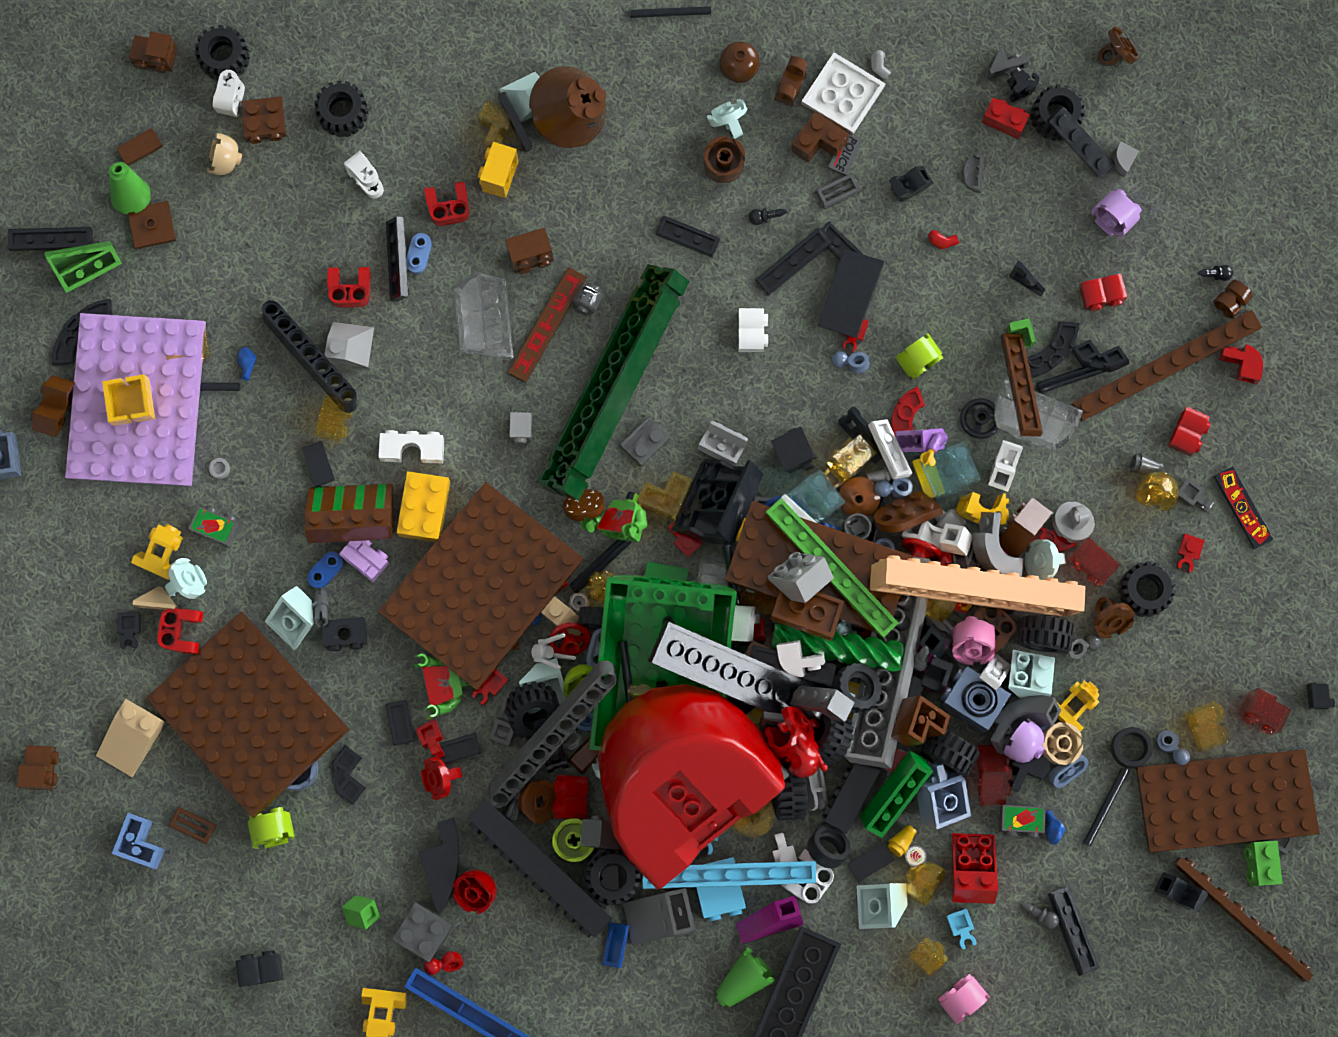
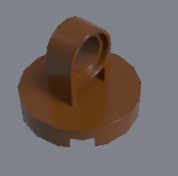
M1117 26L1108 31L1111 42L1102 47L1098 53L1099 61L1107 66H1112L1121 59H1124L1129 64H1133L1139 59L1134 45L1129 38L1126 39L1120 35L1123 31ZM1107 51H1112V59L1109 61H1105V53Z
M1101 597L1096 602L1095 610L1098 616L1095 618L1093 625L1101 638H1112L1110 635L1116 632L1118 635H1121L1134 623L1133 615L1135 613L1128 604H1116L1114 600L1107 597ZM1108 602L1109 607L1103 610L1104 604Z

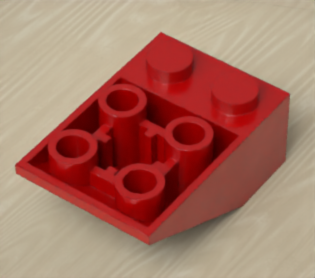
M952 833V902L995 904L998 894L995 835Z

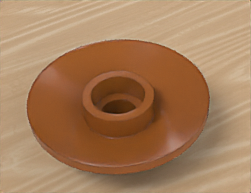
M854 477L847 480L839 491L838 499L841 509L849 516L856 513L867 517L872 515L880 503V496L875 492L876 484L865 477ZM857 495H861L863 497V501L857 502L855 500V497Z

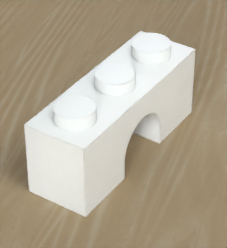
M387 430L385 433H380L379 459L381 462H402L403 451L407 447L415 446L421 450L422 463L443 464L444 437L439 432H427V435H420L416 431L398 434V431Z
M926 521L904 530L902 533L904 539H921L934 544L942 552L967 556L972 542V535L964 526L945 523L944 529Z

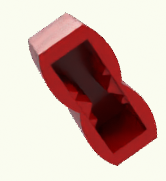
M1121 274L1085 281L1079 285L1085 310L1090 309L1091 312L1103 309L1104 305L1110 304L1111 307L1120 306L1127 298Z
M1188 406L1184 408L1168 446L1189 456L1193 455L1194 452L1198 453L1203 443L1200 441L1202 434L1206 435L1211 425L1208 422L1210 416Z
M557 775L553 786L556 795L555 802L553 803L555 819H585L587 814V777Z

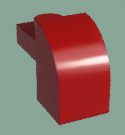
M1246 344L1242 351H1239L1237 347L1228 346L1220 352L1219 360L1239 364L1236 380L1257 384L1261 380L1263 359L1254 347Z

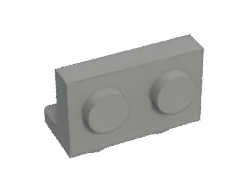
M711 421L697 449L735 466L746 446L748 438L720 423Z

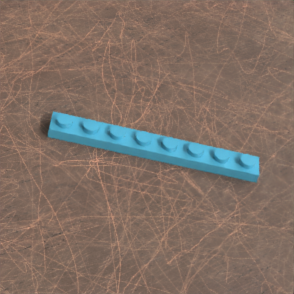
M816 861L689 865V867L662 888L816 883ZM643 875V889H654L655 887Z

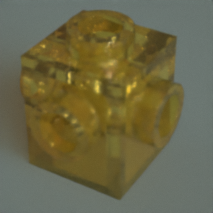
M606 570L595 571L589 577V583L586 586L589 590V595L597 601L600 600L603 604L606 580L610 576H615L612 572Z
M928 937L909 954L913 961L930 977L948 960V957L944 954L946 949L937 940L933 942Z

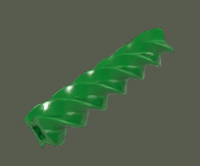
M775 623L772 640L773 649L777 650L779 643L800 640L802 655L805 657L824 654L825 660L839 659L846 664L863 663V665H868L870 668L881 666L888 671H900L904 648L903 644L899 641L891 640L884 643L879 638L868 637L862 639L854 633L841 636L837 631H835L833 639L829 641L793 627Z

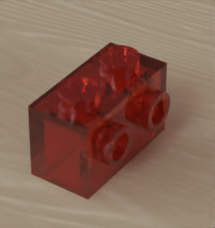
M1089 537L1069 558L1072 561L1071 565L1077 571L1082 570L1093 585L1096 586L1098 584L1100 587L1120 566L1118 562Z

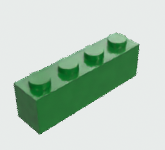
M909 750L861 813L860 818L866 830L883 838L932 774L926 759Z

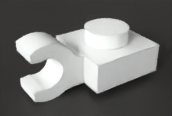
M775 834L778 850L772 851L775 862H798L793 845L787 847L784 834Z

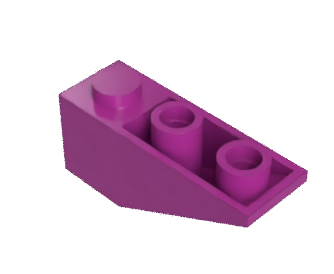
M795 896L775 901L736 923L742 944L804 925Z

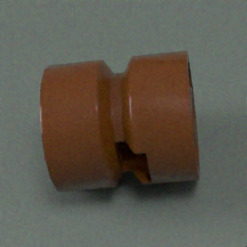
M1232 280L1225 288V292H1221L1216 297L1213 304L1218 310L1221 309L1226 317L1233 319L1240 312L1241 306H1245L1252 299L1253 294L1242 282Z

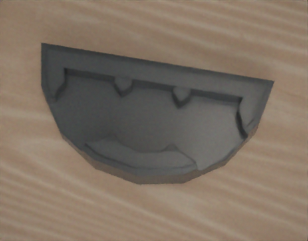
M977 153L970 157L964 163L962 169L964 183L972 191L981 193L984 153Z

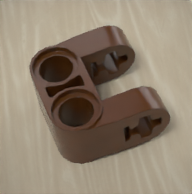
M797 56L790 57L774 100L792 107L794 106L802 81L807 73V62Z
M984 606L973 615L978 620L994 625L995 634L997 635L995 638V654L1016 631V623L1002 608ZM986 609H993L996 614L995 618H988L985 614ZM1001 624H1008L1011 629L1010 633H1003L1000 628Z

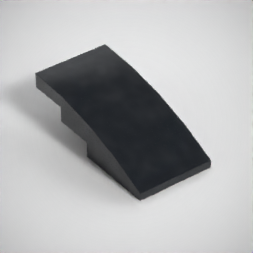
M845 249L817 326L858 338L884 261Z

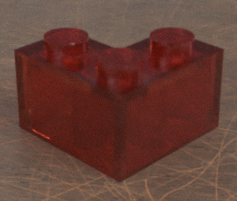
M1256 688L1248 692L1238 715L1243 717L1242 721L1250 725L1256 723L1262 726L1261 730L1263 732L1273 735V733L1277 734L1282 731L1291 709L1276 702V696Z
M977 745V750L980 753L977 759L980 805H1006V798L1010 796L1008 780L1012 779V769L1008 767L1009 757L997 753L993 745Z

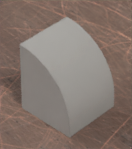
M1120 142L1114 154V165L1116 170L1125 177L1139 151Z

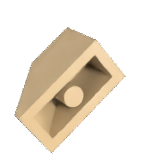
M555 596L541 612L542 616L556 627L567 622L578 623L579 619L575 612ZM567 629L569 634L580 636L582 633L577 629Z

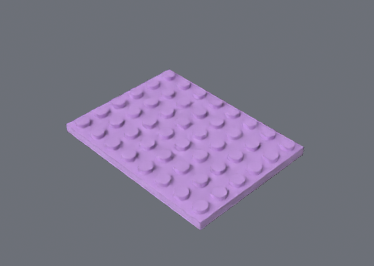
M80 313L74 376L75 385L73 388L65 478L192 486L205 321ZM142 374L147 376L150 380L155 419L142 422L132 420L130 424L118 426L108 423L102 381L119 378L125 381V377Z

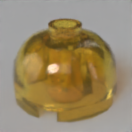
M1151 472L1140 480L1136 489V498L1142 505L1150 508V503L1162 507L1161 511L1171 510L1176 506L1179 487L1176 480L1166 472Z
M923 862L915 868L911 867L906 874L908 879L906 887L910 897L921 905H928L935 896L933 893L938 884L942 885L946 870L933 862Z

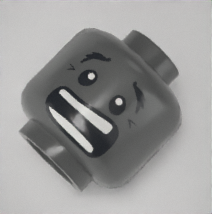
M591 283L580 285L573 298V303L577 306L576 310L584 315H587L588 312L595 313L603 300L601 289Z

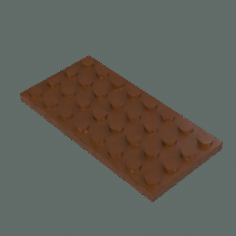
M752 501L725 581L777 599L779 589L769 581L768 576L777 566L783 564L791 554L802 552L765 514L771 507ZM801 518L894 617L901 594L870 590L871 565L879 562L880 559H886L890 555L899 556L900 560L906 561L909 558H913V556ZM830 582L819 591L844 601L839 621L876 633Z
M1305 749L1192 761L1185 765L1174 763L1136 768L1149 853L1320 834Z

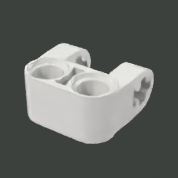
M225 70L220 74L213 97V108L217 113L239 117L237 113L239 107L242 106L241 101L245 87L234 71ZM231 76L232 78L226 82L225 78L228 79Z
M358 151L343 163L348 175L354 178L357 182L356 184L361 187L367 196L375 199L383 194V185L375 168L361 151ZM377 186L378 190L375 192L370 187Z
M806 849L798 857L802 862L814 861ZM816 863V883H807L804 887L799 884L780 885L802 901L813 904L822 897L834 879V874L830 868L822 867ZM821 870H825L829 874V880L825 883L818 879V873ZM808 888L816 890L817 896L814 900L806 898L805 891Z

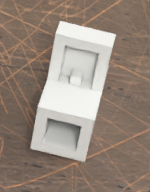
M1005 440L1002 441L990 473L988 485L1007 492L1009 491L1023 446Z
M735 605L732 640L753 641L754 624L760 623V615L755 614V607Z
M800 640L783 642L777 645L778 658L782 668L793 676L804 677L806 674L805 667H808V671L821 669L820 665L825 663L824 654L803 657Z

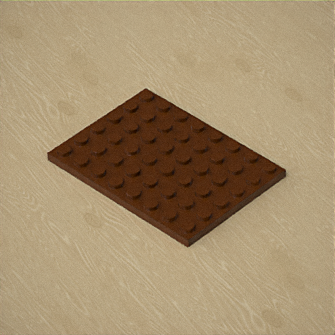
M485 482L378 612L478 691L547 604L584 561V558Z
M242 611L198 650V654L191 656L146 697L252 818H255L350 730Z

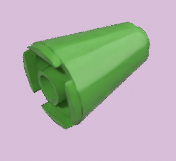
M123 162L114 163L108 172L112 206L122 214L141 212L151 200L149 185L127 164Z
M746 948L716 990L718 994L716 999L724 1007L726 1005L731 1007L771 985L776 980V978L771 977L774 974L760 957L754 958L751 955L754 951L750 948Z

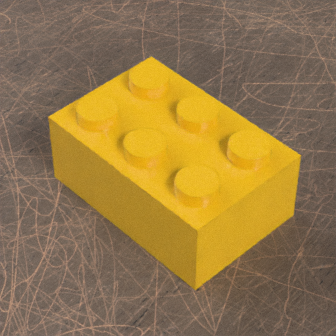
M407 472L397 527V535L399 537L430 542L438 540L442 535L450 487L448 477Z

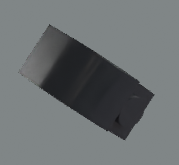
M915 166L903 176H894L888 180L891 184L892 192L899 198L900 202L910 199L933 184L932 179L923 166Z
M925 617L919 645L922 647L927 646L929 653L933 657L941 658L953 643L952 637L946 631L941 630L929 618Z
M1043 755L1038 759L1034 757L1031 761L1025 763L1013 760L1010 766L1017 769V771H1012L1008 783L1011 784L1009 789L1019 792L1027 774L1039 780L1044 779L1051 762Z
M1164 872L1154 890L1160 896L1182 908L1197 912L1200 911L1208 895V892L1189 885L1180 878Z

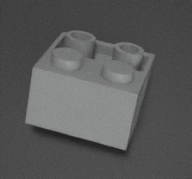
M799 552L791 554L783 564L777 566L768 576L769 581L790 600L803 603L811 599L834 578L825 557Z

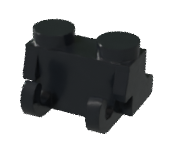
M1020 67L1010 73L1011 78L1007 82L1013 92L1010 95L1011 102L1025 98L1035 91L1036 85L1039 83V76L1036 73L1031 75L1035 81L1029 80L1030 75Z

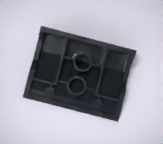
M704 459L699 466L671 530L717 545L724 543L733 545L764 474L751 460H747L745 466H733L723 460Z

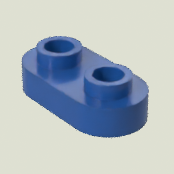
M326 553L309 571L307 579L312 587L317 589L325 587L342 569L344 561L339 553ZM330 559H336L334 565H329ZM316 574H321L322 576L319 581L314 579Z

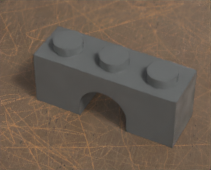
M799 686L793 694L790 705L798 707L809 718L820 719L821 715L824 714L831 720L845 722L854 702L837 689Z

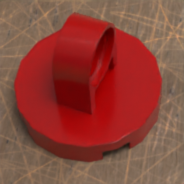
M431 757L423 761L425 769L421 770V778L425 791L431 792L433 800L446 798L450 792V780L463 777L461 768L447 769L445 763L439 757Z

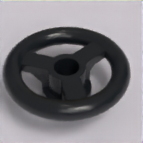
M983 398L973 399L963 407L960 414V422L968 435L977 439H985L994 435L1000 428L1001 413L992 401ZM979 404L986 405L989 408H991L993 412L990 413L988 409L983 407L976 409L974 406ZM968 411L973 415L976 422L974 431L967 424L966 416ZM978 415H983L985 420H979ZM995 419L994 426L989 431L980 433L982 425L987 424L989 420Z

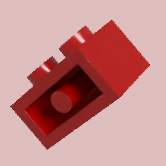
M992 98L981 123L1019 139L1030 114H1027L1020 107L1014 108L1008 105L1003 99Z

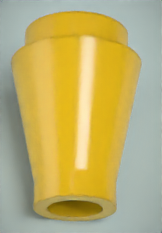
M907 824L905 828L889 840L888 849L898 857L906 854L917 831Z

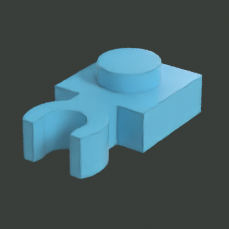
M967 908L947 915L946 918L953 936L960 935V948L966 949L964 945L966 939H970L973 946L976 945V939L969 933L970 930L974 929Z

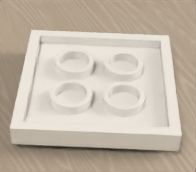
M833 53L801 104L853 135L882 92L885 83Z

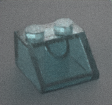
M965 441L933 454L936 461L934 466H930L928 463L924 467L922 461H920L936 499L971 487L981 480Z
M821 470L806 478L787 494L788 497L794 499L800 508L819 524L836 513L846 503Z

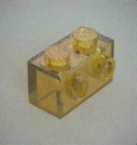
M860 435L854 440L849 438L842 445L843 449L841 451L837 448L829 456L831 460L827 463L826 467L842 484L865 466L876 454Z

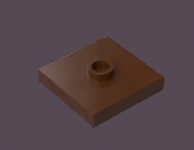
M168 201L149 204L138 213H128L135 249L176 241Z

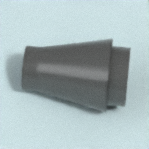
M1142 453L1134 454L1131 459L1130 469L1135 471V473L1161 474L1163 462L1154 460Z

